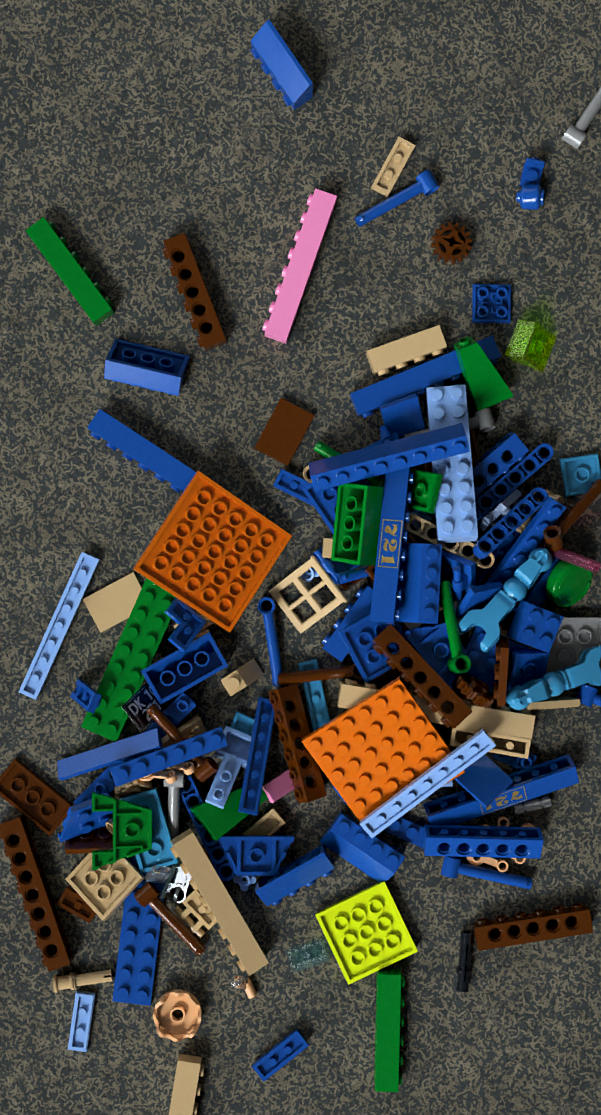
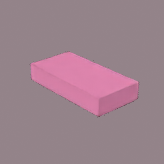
M289 769L263 785V789L271 803L294 790L293 782L289 776Z

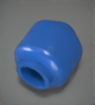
M524 184L521 191H517L516 201L520 203L521 208L524 210H538L541 205H544L545 189H542L539 184Z

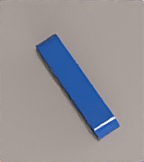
M540 487L533 489L484 534L473 546L475 557L479 559L488 557L529 519L548 499L546 490ZM533 496H537L540 502L536 501ZM520 508H524L527 514L522 513ZM507 520L512 521L514 526H510ZM493 532H497L501 539L496 538ZM480 545L486 546L487 551H483Z

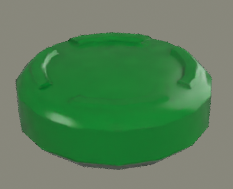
M576 555L566 557L558 562L547 578L546 594L549 600L561 607L571 606L580 601L591 586L592 567L589 562Z

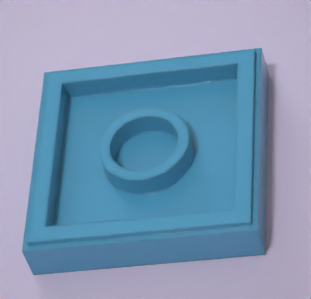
M598 453L559 459L565 497L585 494L592 486V482L601 479Z

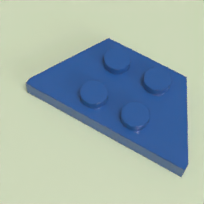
M441 622L404 630L402 633L418 654L452 689V683L459 673L454 674L447 667V662L452 656L446 623ZM462 646L463 655L467 656L468 652ZM458 659L456 664L457 667L460 669L462 663Z
M92 799L69 807L67 817L62 824L63 831L58 833L60 843L106 826V822L113 818V811L92 812Z
M223 835L219 840L236 876H275L291 842L293 843L294 836Z

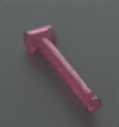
M542 540L537 548H546L545 541ZM561 548L558 551L548 550L553 557L590 572L598 573L601 568L600 562L567 549Z

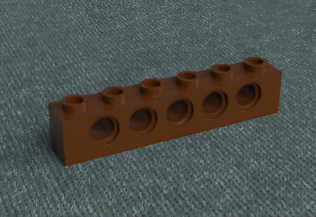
M185 233L164 240L165 247L162 250L165 258H170L172 265L169 268L172 276H177L179 282L176 283L179 294H184L186 299L182 301L186 312L190 311L193 317L189 319L193 330L197 329L200 335L196 337L200 348L204 347L205 351L226 344V338ZM178 254H183L185 256V258L182 261L175 260V257ZM184 272L192 273L189 279H183L182 274ZM192 289L199 291L196 297L188 295ZM198 307L206 309L202 315H197L195 311ZM211 325L212 330L209 333H204L202 331L203 326Z
M391 624L373 639L372 643L374 645L372 647L379 655L383 654L387 658V664L392 669L396 668L401 673L399 675L406 684L410 683L414 687V693L420 699L423 697L428 702L427 707L433 713L437 712L442 717L440 720L447 728H456L472 713V710ZM388 645H397L398 652L395 654L390 653ZM403 658L410 659L412 663L410 668L402 666ZM416 673L424 674L425 681L423 683L416 681ZM430 687L437 688L439 694L436 698L430 696ZM444 702L451 703V712L443 710Z
M288 684L269 690V700L275 713L274 719L278 725L279 738L283 744L284 757L288 763L289 776L293 782L294 795L298 803H309L327 796L319 765L302 743V738L309 735L310 730L298 684Z
M583 903L572 904V907L569 908L556 906L550 911L537 909L531 914L518 912L512 917L499 915L493 920L480 918L477 922L472 923L478 951L593 933L590 909L583 905ZM569 916H574L572 923H566V919ZM550 919H555L553 926H547V922ZM536 922V927L528 929L529 923ZM517 925L518 927L515 932H509L510 926ZM493 928L499 929L496 935H490V930Z

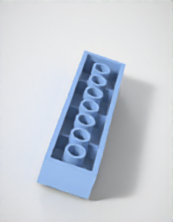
M466 386L426 388L429 431L462 423L470 451L431 462L432 473L443 475L435 507L437 543L477 541L478 529Z

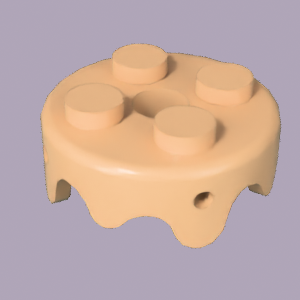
M181 989L171 990L163 994L157 1001L153 1012L157 1034L161 1038L165 1037L174 1042H179L187 1037L192 1038L196 1034L202 1018V1008L198 999L192 993ZM176 1009L181 1010L183 1017L175 1018L173 1011Z

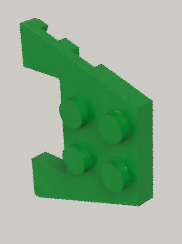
M92 792V812L113 811V849L92 850V870H97L101 866L110 865L117 860L129 858L152 849L151 808Z

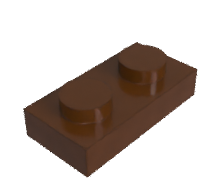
M68 886L56 904L88 923H91L96 914L82 897Z

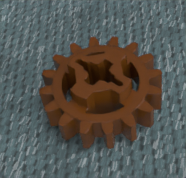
M448 222L447 227L442 224L440 226L441 231L436 229L434 232L436 236L431 238L434 243H431L430 248H435L432 254L439 255L438 261L444 259L445 265L448 261H451L452 265L455 264L456 260L461 263L462 257L467 258L469 255L467 252L472 249L469 244L473 240L468 239L470 232H464L465 226L461 229L458 228L459 223L452 226L451 222ZM451 232L447 236L443 235L444 233ZM450 240L454 241L453 247L449 246ZM456 251L460 252L457 255H452Z
M461 673L455 680L456 687L461 690L462 697L472 702L475 706L479 705L480 707L489 708L494 702L493 694L487 688L488 685L476 676Z

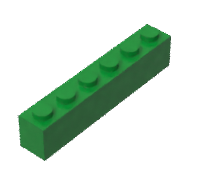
M42 217L26 229V233L95 326H98L114 314V311L111 309L114 305L108 297L103 298L100 294L103 290L96 281L94 283L91 282L89 279L91 274L85 266L81 268L77 263L80 259L75 252L72 251L70 253L66 247L69 244L63 236H57L55 231L58 229L52 221L47 222Z
M381 969L377 971L375 1092H398L399 1085H402V1072H399V1065H403V1054L399 1053V1047L403 1046V1034H400V1027L404 1025V1016L400 1014V1007H404V995H401V988H404L405 979L404 976H401L400 969Z

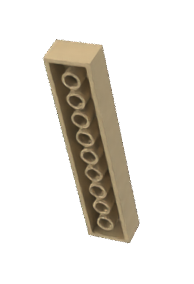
M345 678V681H340L337 706L349 709L381 689V687H376V683L364 682L363 685L357 684V680ZM408 688L430 721L443 724L440 720L442 717L437 712L433 713L427 707L428 702L423 697L420 699L413 689ZM429 692L431 697L436 698L432 692ZM459 697L472 710V713L457 727L479 731L484 729L486 732L532 739L536 716L530 713L531 710H514L506 705L492 706V704L489 708H484L479 705L475 706L469 700ZM443 703V710L445 712H451V703Z

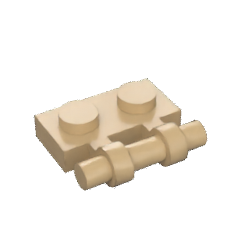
M193 890L182 902L186 908L182 910L177 905L173 912L181 922L183 921L190 928L189 930L193 934L195 933L201 938L205 932L200 927L204 925L209 930L215 924L208 915L211 912L209 907L206 906L204 908L198 898L201 896L199 890ZM192 913L198 921L194 922L188 915Z

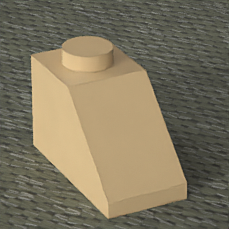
M253 658L223 677L221 682L229 695L232 696L263 676L264 673Z

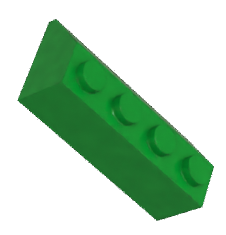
M351 483L338 486L331 554L332 561L355 565H376L384 487Z

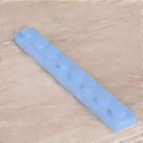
M81 552L19 693L35 700L38 699L100 559Z
M481 729L360 820V825L371 838L375 837L496 746L495 742L484 729Z

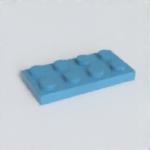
M157 787L119 798L152 809V849L135 855L141 874L178 863V857L175 858L170 850L172 847L170 842L172 836Z

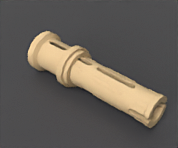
M112 969L78 975L73 972L64 976L53 975L54 992L58 993L59 990L64 989L75 990L77 986L113 982V976H107L113 974Z

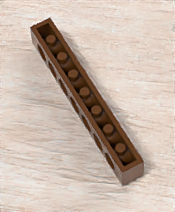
M22 814L2 821L0 823V839L4 841V853L11 862V873L13 876H16L17 890L24 899L23 908L29 914L30 928L35 931V943L37 948L41 949L43 966L47 967L48 972L70 965L74 958L26 818ZM12 834L18 835L20 841L14 842L12 840ZM18 853H24L26 856V860H20L18 858ZM24 871L31 872L32 878H26ZM30 889L37 890L39 896H32L30 893ZM38 907L43 908L45 914H38L36 909ZM43 926L50 927L51 933L44 932ZM54 944L57 947V951H52L49 945Z

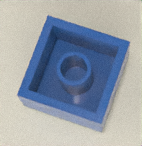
M521 600L506 636L549 653L563 616Z

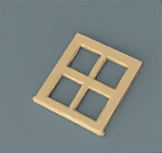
M313 555L310 557V560L268 591L300 634L341 603L347 602L345 595ZM313 567L323 581L309 590L299 577ZM293 582L303 596L289 605L280 591ZM324 585H327L336 598L322 608L312 594ZM304 600H307L316 613L305 622H302L293 609Z

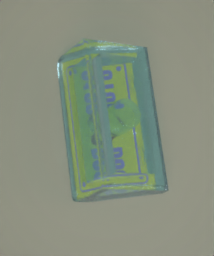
M323 939L286 951L293 973L330 961Z

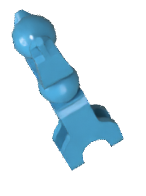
M537 548L530 552L528 560L515 571L514 578L505 581L503 589L493 597L484 609L471 610L463 617L458 624L459 632L466 633L474 626L482 627L486 631V635L480 644V648L484 653L488 652L500 639V623L514 608L516 602L525 598L527 589L529 590L533 587L540 574L552 566L553 558L551 553L546 548Z
M601 644L583 650L578 662L556 672H549L543 678L530 680L522 686H513L507 692L506 703L515 710H523L530 703L546 700L551 696H558L564 690H569L585 683L601 686V669L599 667Z

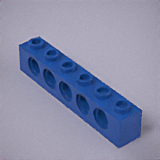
M509 432L483 454L479 459L481 462L472 468L473 479L475 476H480V483L474 485L475 500L482 495V491L486 487H492L501 474H507L515 462L519 463L526 457L525 454L529 450L515 433ZM508 450L509 458L507 460H503L502 454L504 451ZM494 463L495 469L493 472L489 473L488 466L489 464ZM435 511L434 514L428 513L436 522Z
M424 825L422 844L424 856L530 859L541 858L544 840L540 827Z

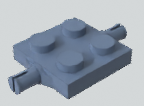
M516 489L492 512L487 513L478 527L482 531L488 527L492 528L519 503L517 499L522 493Z

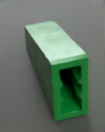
M472 337L461 338L457 343L453 344L471 403L477 411L513 397L512 392Z
M242 786L230 791L223 809L205 801L190 808L212 840L217 841L249 815L238 812ZM263 788L260 805L268 799Z

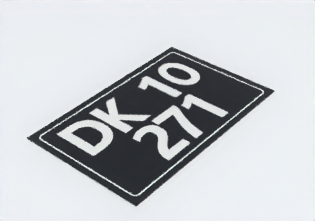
M147 682L122 706L141 733L154 722V719L146 712L154 703L162 712L172 703L168 700L160 705Z

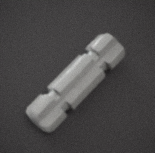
M543 796L541 799L535 798L514 805V811L519 815L524 813V811L530 812L542 809V807H550L552 802L549 796Z

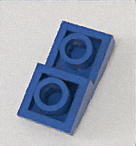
M493 753L491 756L519 770L532 767L537 758L536 755L529 753L528 759Z

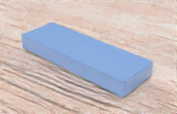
M76 991L68 1050L87 1052L96 995L94 992Z

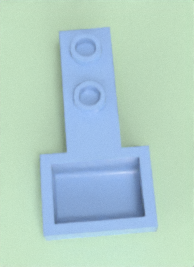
M228 726L224 729L228 746L217 749L214 753V756L221 758L222 762L205 802L221 809L225 806L240 767L246 768L251 736Z

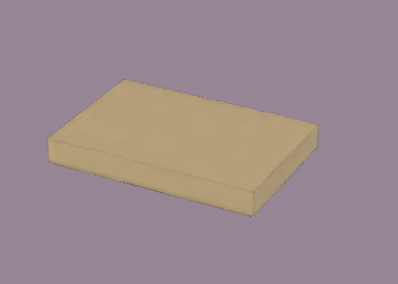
M134 572L83 599L100 633L129 618L142 589Z

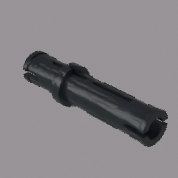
M461 931L459 967L456 968V973H458L456 990L459 992H469V975L472 974L470 962L473 932Z

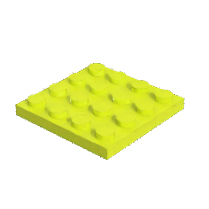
M385 881L376 883L315 913L348 985L418 952Z

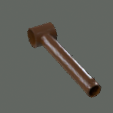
M601 479L591 483L592 486L589 490L586 491L557 526L551 525L544 529L543 535L548 550L558 551L563 547V536L601 493Z
M353 662L348 666L288 673L281 672L278 674V683L285 686L292 683L353 676L357 679H362V677L355 674L356 665Z
M155 703L146 711L174 743L186 739ZM201 755L190 759L196 768L194 775L201 782H205L219 770L217 763L210 756L204 759Z
M151 881L145 883L134 893L138 903L143 907L149 904L197 956L205 951L206 947L161 901L158 897L160 892Z

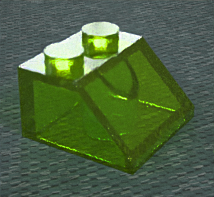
M518 319L505 356L516 363L543 372L556 336L537 322Z

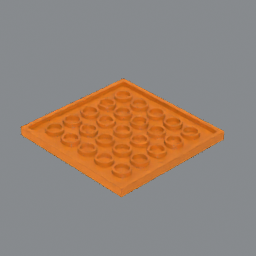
M197 471L135 564L133 570L226 631L231 632L292 535L203 473Z
M400 677L302 738L303 745L359 821L452 752ZM465 769L458 775H456L454 778H452L450 781L465 773Z

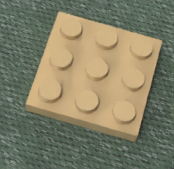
M89 853L65 880L100 919L106 921L145 877L127 857L117 860L113 864L101 866L97 870H92V853Z

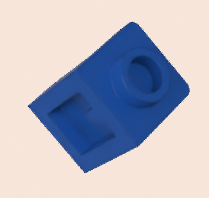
M537 157L527 158L523 164L519 186L522 187L524 184L540 185L545 162Z

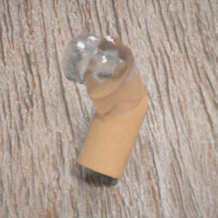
M236 976L231 979L232 988L245 990L249 999L257 996L252 981L248 977Z

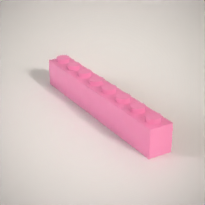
M316 188L314 194L310 193L307 205H309L308 211L303 212L300 223H303L301 230L297 229L294 241H297L295 248L291 247L289 251V265H285L282 271L283 282L282 284L278 283L275 294L278 295L276 302L272 301L270 305V319H266L262 330L265 331V337L287 344L337 202L336 195Z

